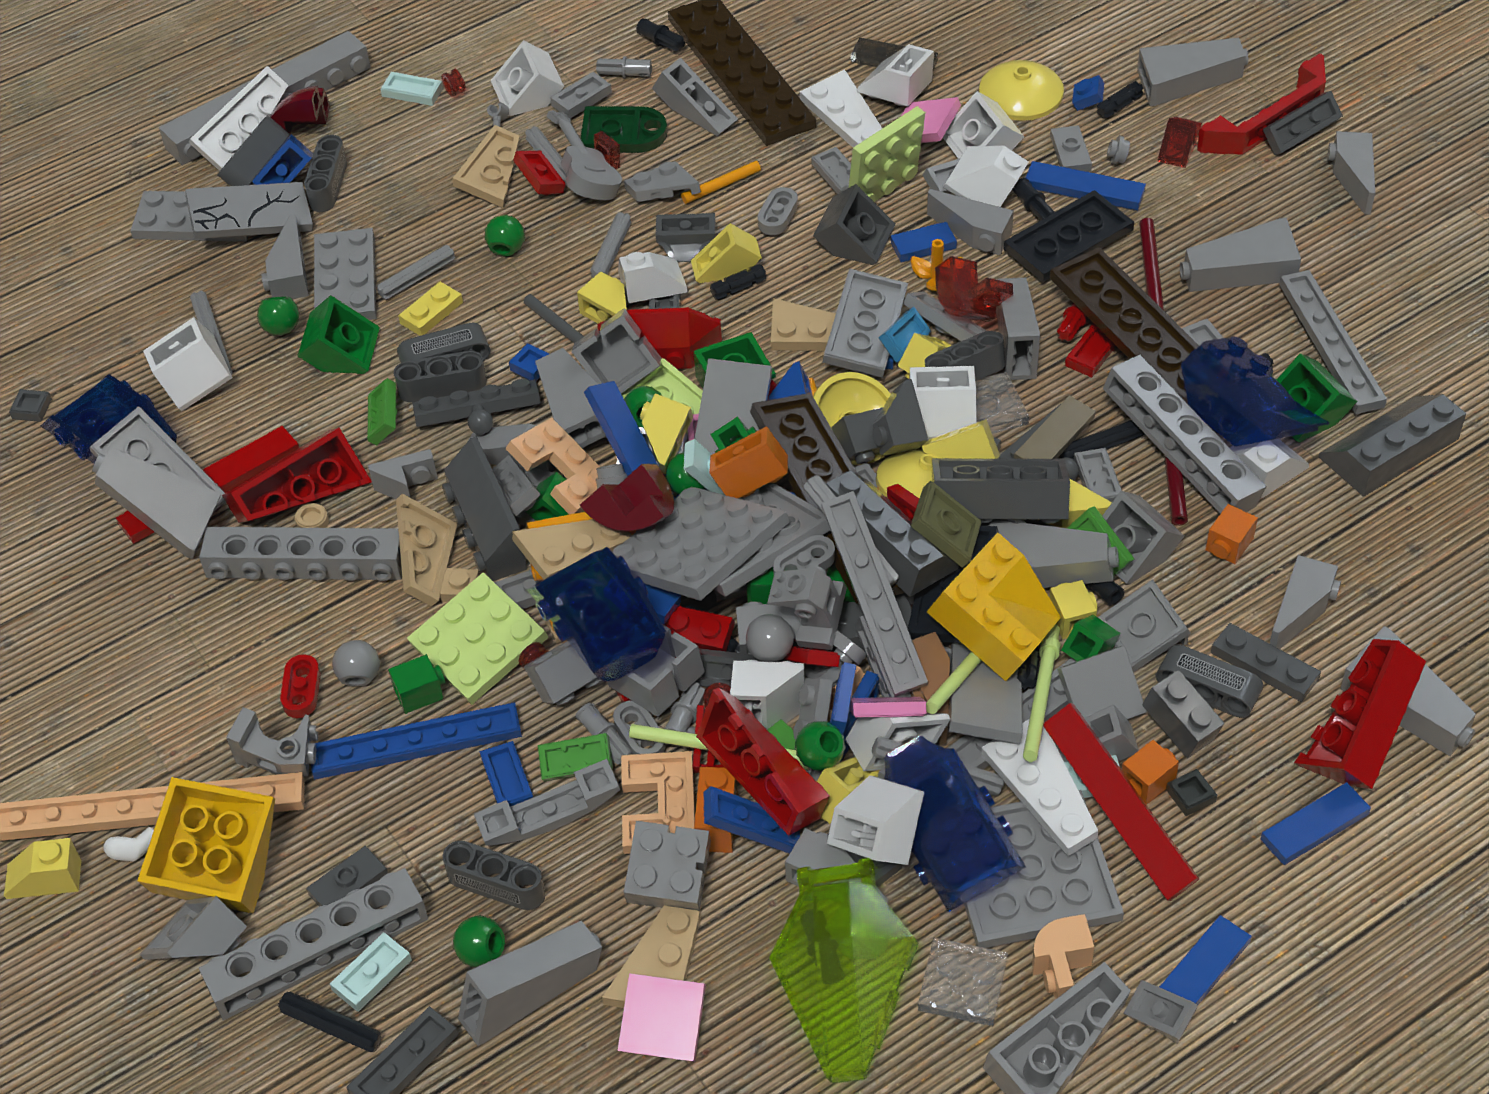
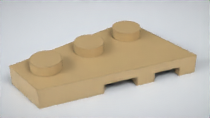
M494 125L453 177V186L504 208L514 167L513 159L515 152L518 151L520 135Z
M773 298L771 350L825 351L836 313Z
M401 494L396 499L403 590L418 600L433 606L440 598L445 569L448 565L457 523L414 499Z
M591 519L513 531L512 540L543 580L549 584L605 559L613 552L615 547L623 544L632 534L629 531L605 527Z
M664 905L603 995V1005L624 1008L629 973L686 981L701 920L700 911Z

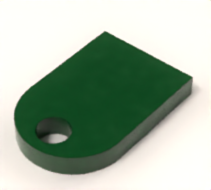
M585 106L580 138L585 147L596 149L601 153H643L658 148L667 138L666 118L661 112L653 108L640 106ZM652 128L658 129L656 131H649Z

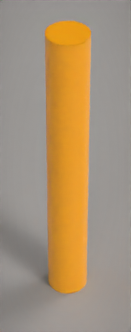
M753 161L699 185L700 193L691 194V190L681 193L682 201L688 204L761 171L758 161Z

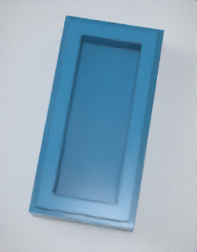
M912 307L878 338L897 363L902 358L914 333L929 335L931 330L916 308Z

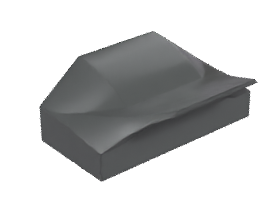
M715 213L656 215V242L663 247L668 257L677 259V262H691L715 238Z

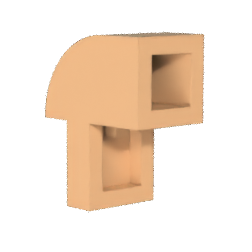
M1085 914L1056 919L1045 925L1035 939L1032 974L1033 976L1043 974L1047 993H1053L1055 1000L1074 986L1070 969L1092 966L1095 947Z

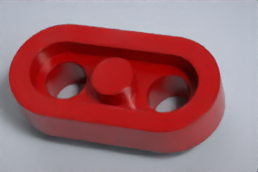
M301 654L294 656L286 663L284 668L280 701L284 712L292 718H303L305 714L310 715L317 706L321 672L317 660L310 655Z

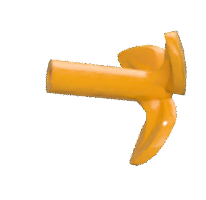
M941 239L932 241L931 262L923 258L911 257V266L915 274L922 279L931 278L926 283V288L932 291L945 290L948 284L942 278L954 279L963 266V257H956L943 263L944 242Z

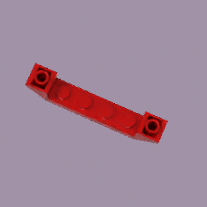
M1319 53L1300 65L1298 69L1297 90L1287 96H1283L1278 102L1267 109L1261 110L1257 115L1248 121L1242 122L1238 127L1221 115L1211 122L1205 123L1198 133L1197 150L1200 153L1243 155L1265 141L1267 138L1263 128L1324 93L1326 84L1324 56Z

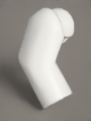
M148 827L136 838L110 837L104 843V851L108 857L114 860L137 861L147 852L154 830Z

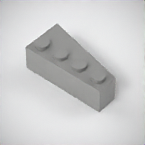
M1103 962L992 1048L987 1054L983 1069L1004 1094H1061L1121 1012L1131 990Z

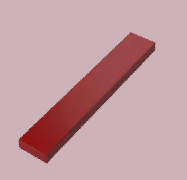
M280 426L202 470L226 493L299 449V444L283 426ZM129 511L115 517L119 527L133 544L154 533L152 529Z
M1069 703L1044 722L1043 726L1164 897L1168 901H1172L1200 880L1076 706Z

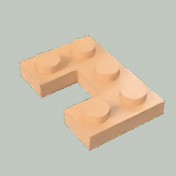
M552 417L508 443L506 450L527 472L549 460L567 478L556 485L550 495L568 514L584 511L580 504L597 490L596 478L598 476L596 468L600 466Z
M692 751L621 755L623 793L658 791V813L622 815L623 853L629 854L631 852L636 821L669 825L670 833H675L676 826L694 829L695 806Z

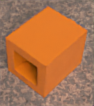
M1227 504L1209 529L1205 550L1220 559L1236 564L1254 539L1258 517Z
M1152 740L1123 762L1121 770L1147 805L1166 790L1168 782L1176 779L1179 761L1169 749L1162 748Z

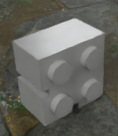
M625 308L602 323L600 331L595 328L574 343L571 351L586 372L598 384L615 381L620 393L654 371L661 363V357L645 336L639 339L641 330Z
M646 616L600 659L608 686L657 717L679 697L678 689L685 692L705 672L698 645L676 632L671 634L670 628L649 616Z
M636 821L624 887L626 902L663 908L665 905L700 911L704 887L703 874H706L711 843L709 831L676 826L675 833H670L669 825Z

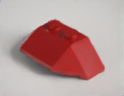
M689 307L626 310L641 330L639 339L645 336L661 359L664 358L676 369H692L695 366L694 350L722 342L721 319L711 318L705 313ZM602 321V322L598 323V330H599V331H600V328H601L602 323H604L605 321Z

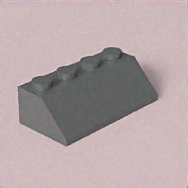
M1444 394L1414 396L1319 453V458L1364 497L1457 441L1461 434L1466 413Z
M477 436L470 438L444 469L447 483L442 484V489L447 502L453 501L455 504L452 507V511L457 524H464L465 529L462 530L467 547H474L476 551L473 553V558L479 572L485 571L492 581H496L527 570L524 554L512 540L513 531L520 530Z
M932 458V482L980 519L981 523L991 522L993 519H1006L1012 523H1022L1026 519H1040L1045 523H1056L1060 519L1069 518L1070 479L1064 459Z
M850 470L826 483L836 497L854 491L875 546L898 573L899 579L895 584L909 597L959 568L955 561L911 527L912 520L867 479Z

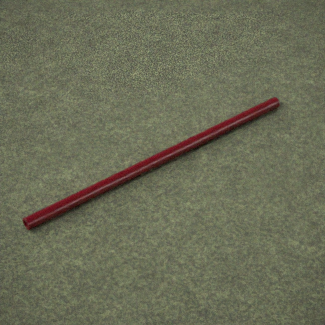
M1143 218L1139 222L1146 292L1164 310L1154 220ZM1164 454L1171 522L1174 525L1181 526L1188 522L1183 474Z

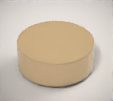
M317 503L306 504L300 507L295 514L297 528H327L329 524L325 507Z

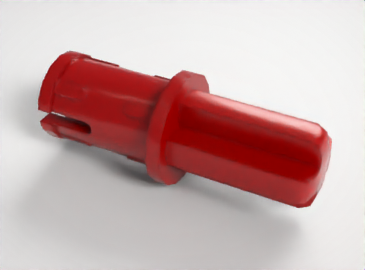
M1074 303L1063 312V320L1057 329L1058 338L1061 341L1064 339L1068 342L1071 341L1079 327L1084 326L1087 321V316Z

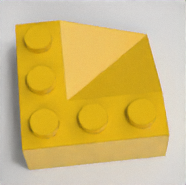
M998 532L927 610L929 615L1004 681H1007L1061 618L1025 556Z
M171 777L137 881L151 893L184 900L217 896L229 909L254 914L265 878L275 798Z

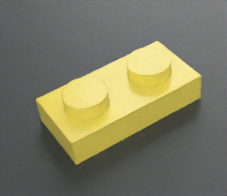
M440 281L398 315L400 324L419 336L425 335L463 303L462 294Z

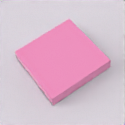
M958 97L912 102L905 108L902 115L916 106L926 112L921 143L937 142L943 138L960 109L961 103Z
M921 697L851 698L850 712L855 718L925 716L926 701Z
M629 973L618 1051L695 1062L706 984Z

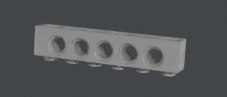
M1141 355L1111 368L1103 390L1220 514L1227 504L1245 512L1257 506L1267 486Z
M206 527L199 556L206 578L215 579L247 578L254 580L259 578L387 581L401 580L402 578L398 528Z
M403 868L395 873L392 872L384 875L379 881L362 889H355L345 897L329 905L320 906L313 910L312 913L294 922L284 923L277 930L261 938L251 939L242 947L226 955L216 956L207 964L199 967V970L224 1021L362 953L383 932L392 938L429 919L423 899L407 870ZM387 905L383 909H377L380 906ZM347 922H353L352 924H350V925H348V926H342L343 924H345V923H347ZM319 938L313 943H308L312 939ZM279 955H285L281 959L273 960ZM244 972H250L246 976L239 977Z

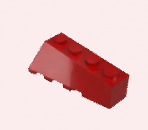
M338 427L323 433L226 492L222 497L238 523L372 483Z
M1373 639L1348 677L1350 682H1352L1350 687L1340 696H1336L1330 706L1335 709L1324 727L1320 725L1316 727L1311 735V738L1315 740L1306 755L1300 752L1294 763L1342 784L1347 782L1353 787L1373 789L1420 679L1426 660L1399 640Z
M719 687L714 689L696 737L788 836L820 819L830 797L823 786L813 779L799 761L791 756L777 741L776 737L736 697Z

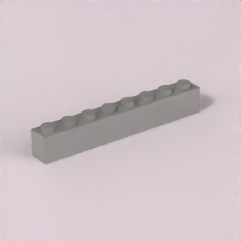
M346 31L272 69V71L288 84V88L280 100L281 102L288 95L306 87L318 86V88H324L327 91L371 67L367 47L351 32ZM252 80L160 126L159 130L165 149L182 166L202 156L189 144L190 138Z

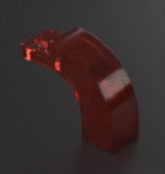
M950 256L935 267L938 298L942 307L950 315L979 322H989L997 318L996 307L1013 296L1012 283L991 278H985L978 283L977 262Z

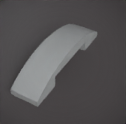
M605 759L574 772L576 780L510 807L508 801L505 800L474 813L486 846L512 843L544 834L567 825L601 806L620 791L608 760Z

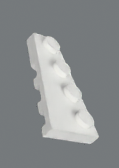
M266 66L190 138L189 144L220 171L267 115L271 116L273 110L285 94L288 84Z
M845 69L800 91L801 101L852 147H855L882 129L861 94L857 92L856 86Z
M1028 719L1022 723L1023 734L1020 744L993 740L981 747L982 756L1067 856H1070L1098 838V829L1053 739L1044 726L1037 760L1029 762L1023 758L1030 720Z

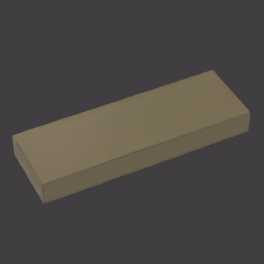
M1069 395L1014 453L1013 459H1057L1094 419L1096 411Z

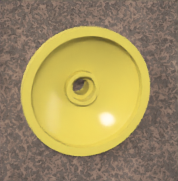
M1013 60L1001 63L990 69L980 81L979 92L998 102L1011 120L1026 121L1042 118L1055 111L1062 102L1064 87L1060 77L1047 66L1034 61Z
M844 372L834 375L823 382L814 393L813 398L830 427H832L844 416L884 407L891 393L880 382L870 376L856 372ZM875 455V458L867 463H874L882 459L884 455ZM856 460L851 461L853 465H861L857 464Z
M923 450L891 455L883 460L877 469L876 485L879 491L887 497V487L899 484L920 498L923 487L932 481V458L937 457L926 454Z

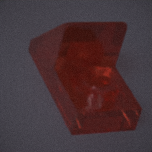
M1179 117L1169 118L1158 162L1186 168L1199 138L1198 133L1202 123Z

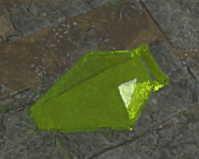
M861 858L858 860V863L811 869L810 866L799 867L797 869L799 896L769 959L829 1082L840 1083L864 1080L867 1078V1072L875 1050H880L900 996L898 988L905 970L909 971L919 943L876 890L875 868L872 859ZM861 878V883H859V882H853V881H846V882H839V883H832V884H825V885L814 886V884H821V883H828V882H835V881H842V880H849V879Z

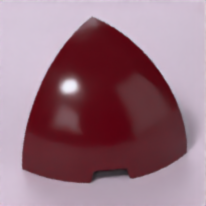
M318 86L306 87L284 98L273 110L270 117L289 134H291L293 124H326L330 109L329 99L324 88H318Z
M641 464L619 485L602 484L580 506L593 520L605 527L620 531H633L653 526L671 515L674 510V497L657 464Z

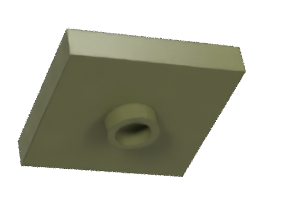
M930 481L922 489L911 527L963 568L971 560L981 520L938 485Z

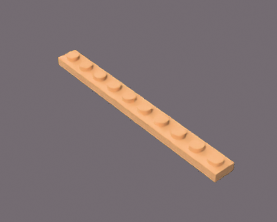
M302 772L200 782L272 796L275 798L274 812L304 809L305 779ZM168 786L0 803V841L156 825Z

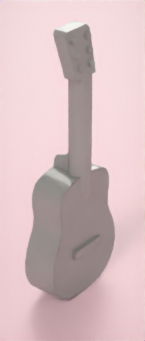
M548 111L547 118L555 124H559L571 146L566 148L561 161V166L567 174V186L574 193L586 198L597 200L614 199L622 182L620 173L606 162L604 155L600 151L584 146L571 124V119L565 112Z

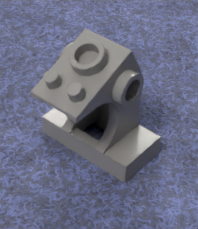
M809 565L805 569L778 571L774 574L767 604L794 608V613L801 617L796 637L799 647L832 650L847 587L842 581H832L826 575V571L818 566Z
M242 707L226 737L235 762L247 768L252 764L274 774L302 772L303 776H308L309 764H315L316 743H311V740L318 741V732H316V725H311L309 715L306 714L292 736L275 740L263 734L256 712ZM286 746H293L291 749L283 750Z

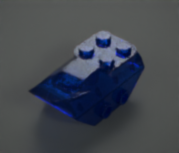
M1232 336L1230 338L1204 341L1181 363L1189 406L1204 422L1234 447L1318 431V426L1329 424V421L1317 416L1296 402L1287 390L1272 377L1273 369L1270 366V361L1261 355L1255 354L1241 338Z
M110 374L106 375L93 388L56 415H51L40 425V427L51 433L59 444L64 447L68 445L80 459H88L94 464L97 457L90 451V446L138 406L175 443L177 441L176 433L155 409L151 399L146 394H139L133 390L125 380L119 381Z
M608 547L596 550L527 589L537 602L536 607L545 621L550 619L553 622L552 626L558 638L562 642L567 640L600 680L615 681L655 658L658 649L663 644L666 630L647 597L648 590L639 576L633 577L625 559L622 556L616 557Z
M917 736L886 754L884 757L885 780L924 791L911 853H914L919 863L914 865L913 868L923 885L931 882L948 912L1026 868L1008 838L1013 835L1009 824L1003 815L996 818L990 808L995 805V802L985 785L980 788L977 787L954 748L946 749L935 745L923 736Z

